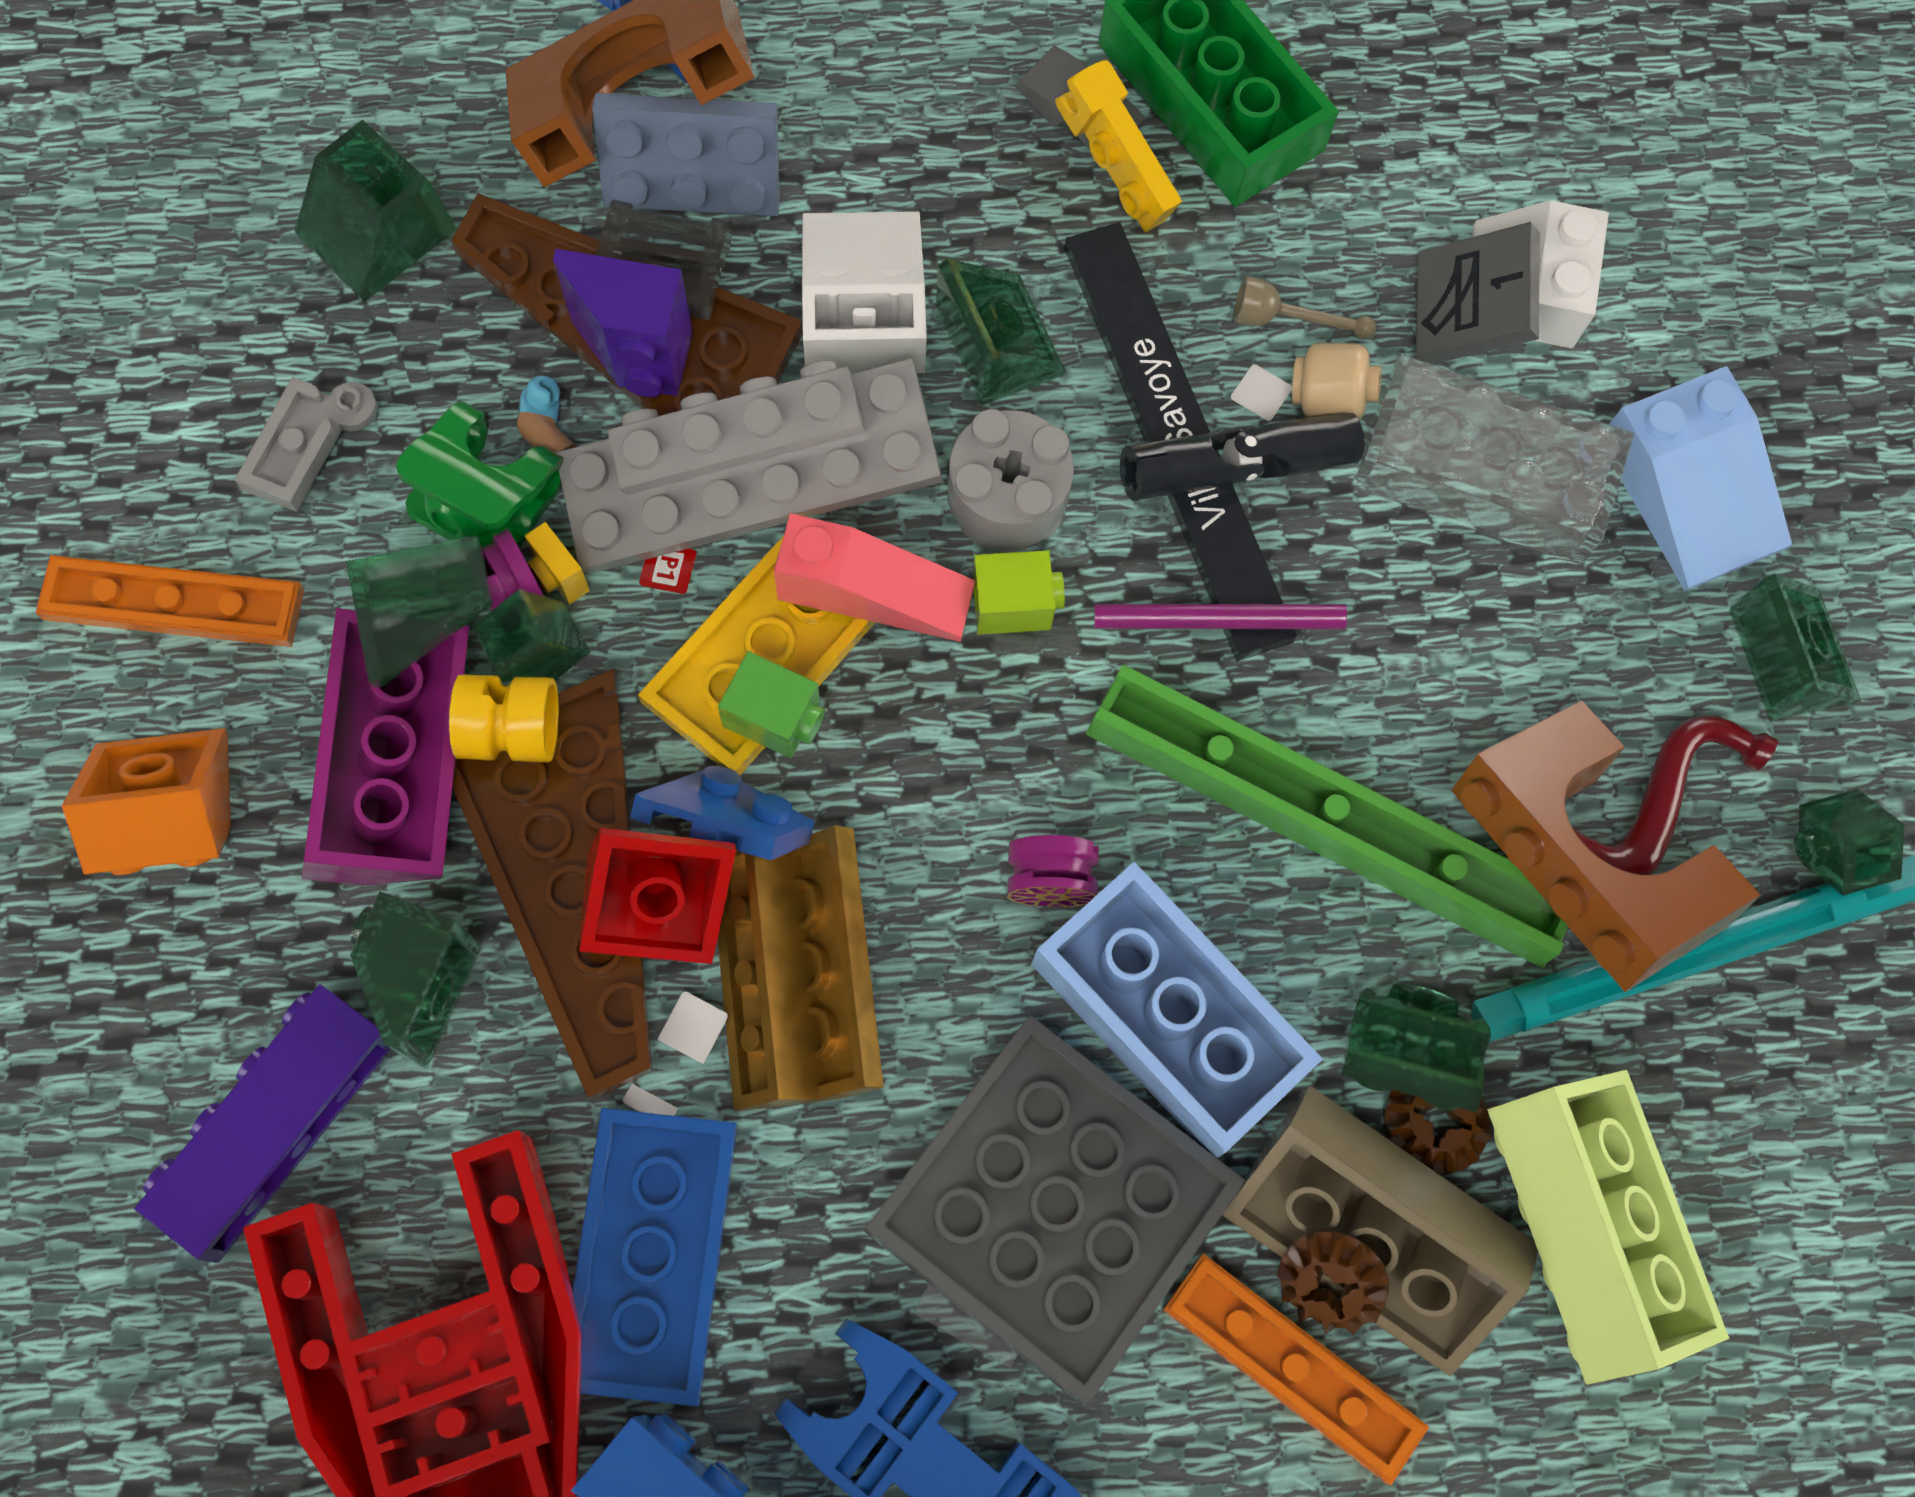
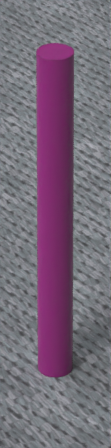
M1346 604L1094 605V629H1346L1347 625Z

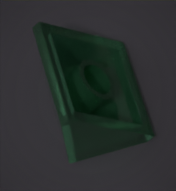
M948 258L938 265L936 309L981 406L1057 379L1066 373L1019 274Z
M1775 573L1763 578L1729 609L1770 722L1862 701L1819 588Z

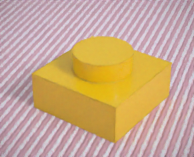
M546 522L525 535L534 557L527 564L533 576L547 594L557 588L570 605L590 591L582 568Z

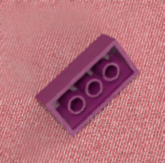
M336 608L302 879L371 886L442 878L455 756L450 744L449 711L454 682L457 676L464 674L469 633L468 625Z

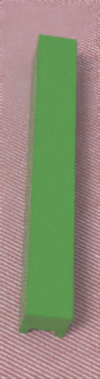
M1124 664L1121 666L1115 681H1113L1086 732L1087 736L1541 968H1545L1547 962L1560 955L1565 944L1562 940L1568 929L1567 924L1552 910L1548 902L1509 859Z

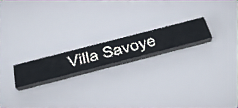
M1121 222L1067 237L1064 250L1144 442L1210 433ZM1215 450L1217 455L1221 458L1219 451ZM1233 485L1167 496L1212 604H1284ZM1223 629L1236 662L1292 644L1297 637L1295 629Z

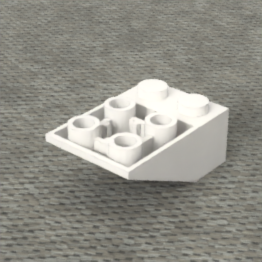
M920 212L803 213L802 306L805 366L819 361H833L836 363L837 369L848 366L851 373L854 374L912 358L917 373H925L927 335Z

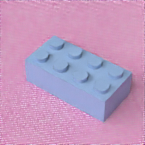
M1135 862L1129 865L1036 950L1031 965L1184 1130L1200 1146L1216 1158L1226 1153L1323 1060Z

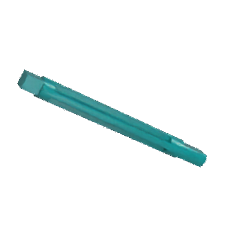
M1913 855L1906 856L1747 909L1727 929L1626 992L1601 967L1597 960H1593L1475 1000L1473 1002L1471 1018L1486 1044L1914 902L1915 857Z

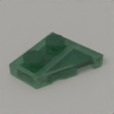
M478 535L346 561L368 680L374 688L384 686L493 605L485 560Z

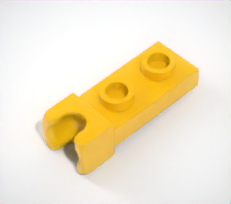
M1108 60L1099 61L1069 78L1067 85L1070 92L1057 97L1055 103L1075 137L1085 132L1089 140V149L1093 159L1101 168L1108 171L1119 189V197L1124 210L1130 217L1137 219L1146 233L1165 222L1183 201L1124 106L1123 101L1128 95V91Z

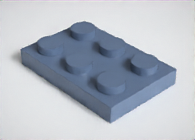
M595 93L592 111L604 207L778 216L780 181L777 103L711 100L701 105L698 99Z

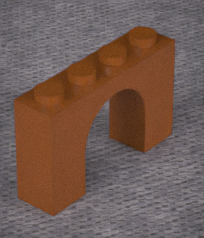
M633 0L506 68L511 142L542 186L546 187L596 161L592 134V107L595 93L611 94L637 74L650 68L670 63H676L701 105L755 78L739 10L733 0Z
M1581 700L1478 753L1451 791L1464 805L1468 813L1479 822L1504 851L1509 860L1548 902L1552 910L1592 953L1601 967L1626 992L1727 929L1760 894L1715 845L1668 872L1657 875H1639L1620 870L1606 863L1583 844L1569 822L1565 809V799L1595 784L1625 747Z

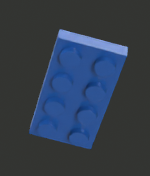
M601 1108L572 1291L582 1332L581 1394L700 1406L738 1130L737 1123Z

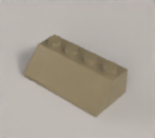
M1310 1085L1276 1128L1245 1176V1183L1222 1214L1280 1257L1283 1256L1285 1250L1293 1241L1305 1234L1317 1231L1344 1233L1366 1244L1382 1261L1389 1279L1388 1299L1375 1324L1448 1376H1451L1528 1292L1538 1254L1533 1239ZM1323 1273L1319 1283L1324 1288L1331 1289L1334 1295L1341 1299L1346 1285L1345 1282L1333 1283L1328 1274L1324 1275Z

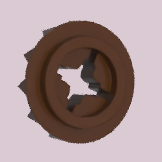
M1425 1067L1405 1076L1391 1091L1384 1115L1386 1133L1391 1142L1437 1174H1452L1467 1168L1480 1159L1481 1153L1492 1137L1487 1110L1491 1107L1484 1102L1479 1093L1478 1083L1468 1081L1463 1076L1457 1074L1454 1068ZM1447 1095L1445 1104L1448 1105L1446 1110L1447 1116L1456 1120V1124L1464 1126V1128L1443 1131L1440 1138L1435 1140L1433 1146L1435 1135L1432 1134L1433 1123L1423 1119V1115L1415 1113L1414 1110L1418 1112L1422 1110L1431 1111L1437 1108L1440 1101Z
M1311 1232L1293 1241L1285 1250L1276 1275L1280 1278L1282 1286L1281 1301L1290 1302L1298 1308L1299 1322L1308 1318H1313L1319 1322L1325 1335L1334 1328H1346L1354 1336L1362 1325L1368 1322L1376 1323L1389 1295V1279L1380 1258L1360 1240L1340 1232ZM1323 1273L1324 1275L1328 1274L1333 1283L1345 1282L1346 1285L1341 1300L1339 1297H1335L1331 1289L1318 1288Z

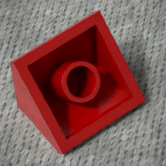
M600 828L587 855L579 951L712 964L736 854L735 843Z

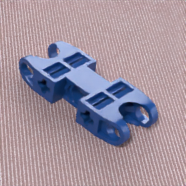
M845 1319L834 1334L858 1352L854 1360L862 1368L866 1380L865 1395L860 1405L850 1415L833 1419L824 1418L815 1412L810 1416L797 1404L785 1397L774 1412L778 1420L816 1468L851 1497H882L892 1482L910 1497H1018L1036 1471L1038 1474L1021 1497H1082L1075 1487L1019 1442H1016L997 1470H994L937 1423L958 1395V1392L907 1350L849 1319ZM922 1381H927L928 1385L895 1428L891 1424ZM885 1434L888 1437L858 1479L854 1481L851 1476L880 1437Z

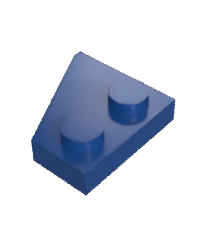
M709 766L702 771L636 793L630 815L634 820L650 825L654 817L662 814L692 822L689 837L735 843L736 849L740 852L767 860L775 859L809 844L815 823L812 819L793 810L792 804L786 799L777 795L764 794L741 781L742 778L737 772L721 766Z

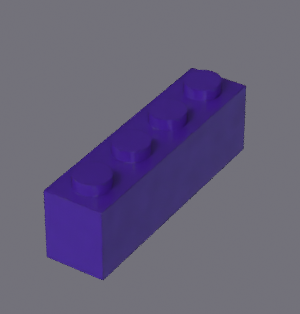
M321 984L317 986L312 994L309 992L304 993L290 1005L282 1018L283 1029L267 1048L260 1047L247 1057L236 1075V1079L239 1082L221 1103L215 1102L198 1116L190 1130V1135L193 1136L192 1139L175 1159L169 1158L162 1162L150 1174L143 1186V1191L146 1194L135 1206L134 1210L197 1260L219 1263L243 1234V1227L252 1223L398 1042Z

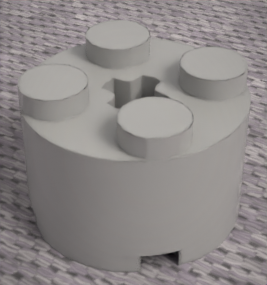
M988 409L975 416L973 422L958 436L952 448L947 500L951 513L961 526V530L971 541L989 550L1008 553L1028 549V546L1044 538L1046 540L1056 532L1066 513L1074 475V462L1067 434L1061 428L1053 426L1043 418L1023 411ZM1006 480L1014 481L1013 484L1005 483Z

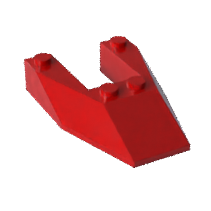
M517 1130L451 1153L490 1291L372 1334H368L335 1209L312 1202L243 1227L297 1440L335 1497H578L571 1490L578 1483L582 1332L552 1201L535 1144L531 1137Z

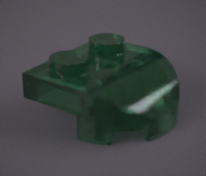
M1395 983L1392 985L1387 996L1375 997L1376 993L1369 988L1363 990L1359 995L1346 1041L1341 1075L1355 1079L1360 1085L1371 1090L1388 1091L1392 1089L1421 1097L1426 1103L1436 1108L1445 1110L1461 1108L1477 1112L1484 1090V1057L1491 1037V1030L1485 1019H1476L1474 1023H1470L1458 1015L1459 1001L1457 999L1421 986Z

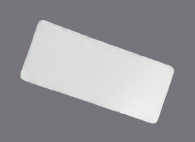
M683 992L657 1040L704 1064L728 1015L726 1012L688 992ZM634 1084L630 1086L623 1098L625 1105L638 1112L674 1116L678 1110L677 1107Z

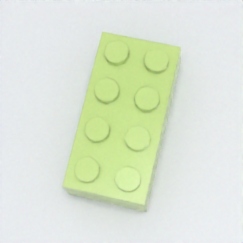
M1627 1070L1555 1086L1487 1109L1494 1127L1496 1146L1506 1160L1518 1194L1520 1213L1530 1227L1543 1263L1542 1272L1544 1280L1554 1294L1567 1330V1342L1570 1352L1579 1364L1586 1385L1658 1370L1729 1339Z

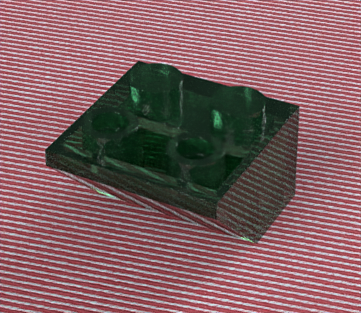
M363 119L315 156L295 227V233L300 240L363 302L370 299L457 230L430 181Z

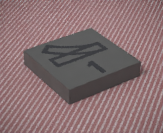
M1531 222L1418 252L1416 356L1424 365H1432L1539 339L1540 233Z

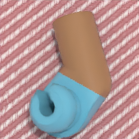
M546 376L532 378L529 380L527 388L522 391L519 400L517 429L521 436L533 447L544 446L556 453L577 446L557 428L560 406L559 396L561 392L558 384Z

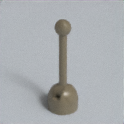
M1245 276L1237 294L1233 316L1234 323L1251 327L1263 326L1270 322L1276 314L1353 331L1354 335L1362 340L1371 338L1376 332V323L1369 316L1351 319L1282 303L1274 285L1263 279Z

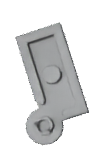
M292 377L234 479L242 491L297 512L341 431L362 430L369 426L376 418L378 406L373 393L361 383L348 382L337 386L327 395L319 392L317 386Z

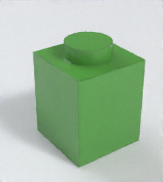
M747 651L718 705L724 728L791 759L801 741L808 745L812 742L825 714V709L819 707L820 697L817 682Z

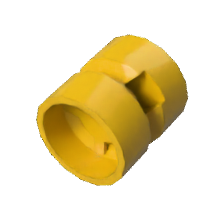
M458 675L454 682L449 711L450 744L455 758L494 760L501 751H507L512 761H552L557 742L559 718L558 691L554 678L517 676L513 678L509 686H504L497 675Z

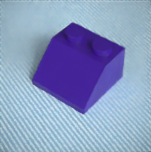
M556 249L553 262L571 322L617 386L625 387L628 391L643 397H656L659 394L678 396L693 333L682 271L680 269Z

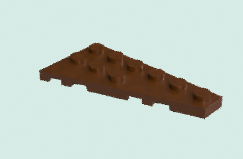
M477 193L451 239L455 253L638 406L642 409H654L658 412V416L681 411L680 402L694 394L713 393L717 395L718 400L741 395L740 386L754 378L773 377L777 380L778 384L803 334V320L682 273L693 333L678 396L659 394L656 397L639 396L628 391L625 387L617 386L572 324L553 258L555 250L561 249L665 266Z
M614 669L558 693V734L552 761H512L507 751H501L494 760L455 758L452 783L453 791L587 1098L591 1101L653 1072L642 957L579 951L588 852L600 828L631 831L617 676Z

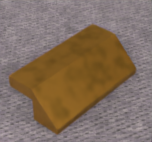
M834 825L811 834L809 844L772 860L740 852L736 849L717 939L724 1012L728 1015L725 1023L734 1111H748L836 1100L884 1088L854 828Z

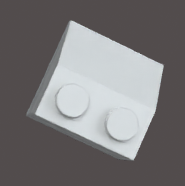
M1550 200L1475 221L1472 237L1531 222L1540 233L1539 339L1533 341L1573 349L1594 318L1609 212Z

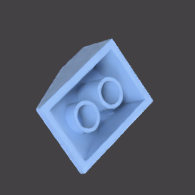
M1727 366L1622 407L1598 438L1684 591L1792 546L1758 418Z

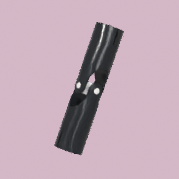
M1344 412L1271 423L1264 425L1262 428L1250 430L1240 428L1128 445L1122 449L1120 455V477L1122 485L1125 487L1126 495L1132 501H1139L1245 483L1257 478L1285 477L1356 465L1364 454L1365 439L1361 422L1354 413ZM1224 449L1223 460L1217 455L1215 450Z

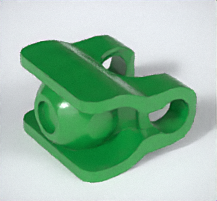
M465 402L455 403L445 411L428 432L412 442L398 458L396 468L399 479L414 488L405 502L408 515L412 520L463 549L475 544L483 548L493 543V535L508 528L520 549L526 540L525 535L533 530L539 518L551 505L562 488L559 470L563 457L544 446L532 447L516 462L504 466H491L480 462L476 458L485 446L488 431L485 413Z

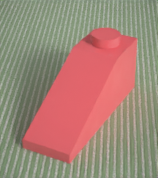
M792 513L789 515L774 568L778 600L961 642L975 587V580L853 527Z

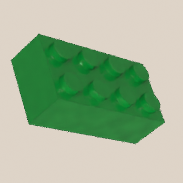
M1244 0L1105 1L1098 45L1234 207H1237L1325 152L1339 110Z

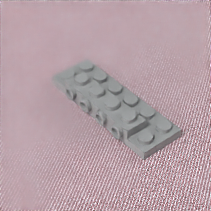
M910 358L854 374L851 373L848 366L837 369V365L833 361L814 362L803 367L800 370L801 379L777 385V380L773 377H759L744 382L740 386L741 395L718 400L717 395L713 393H699L684 398L680 402L681 411L658 416V412L654 409H638L628 412L621 417L622 426L607 430L609 439L556 452V454L563 457L559 474L578 564L585 574L604 571L781 525L788 522L790 513L811 517L942 483L943 478L913 359Z

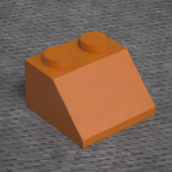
M226 728L96 743L62 804L84 875L110 872L114 875H127L135 873L144 867L174 863L182 867H192L220 857L231 828L228 735Z

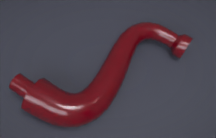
M1707 715L1690 718L1671 731L1662 744L1637 815L1627 835L1620 843L1611 847L1606 846L1575 828L1573 830L1583 844L1606 863L1629 873L1652 875L1662 862L1671 842L1681 808L1689 767L1696 750L1708 742L1721 744L1741 754L1743 765L1756 772L1761 770L1770 760L1778 745V739L1766 732L1754 735L1742 726L1722 717Z

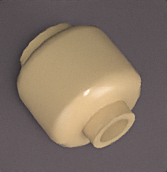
M1314 343L1307 350L1305 357H1296L1292 403L1293 405H1302V411L1306 418L1348 412L1354 413L1360 420L1365 413L1367 402L1379 403L1382 367L1370 366L1369 352L1364 345L1353 343Z

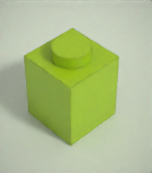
M1050 550L974 555L972 579L975 580L973 595L977 635L1051 630L1055 609H1064L1065 592L1062 572H1052Z

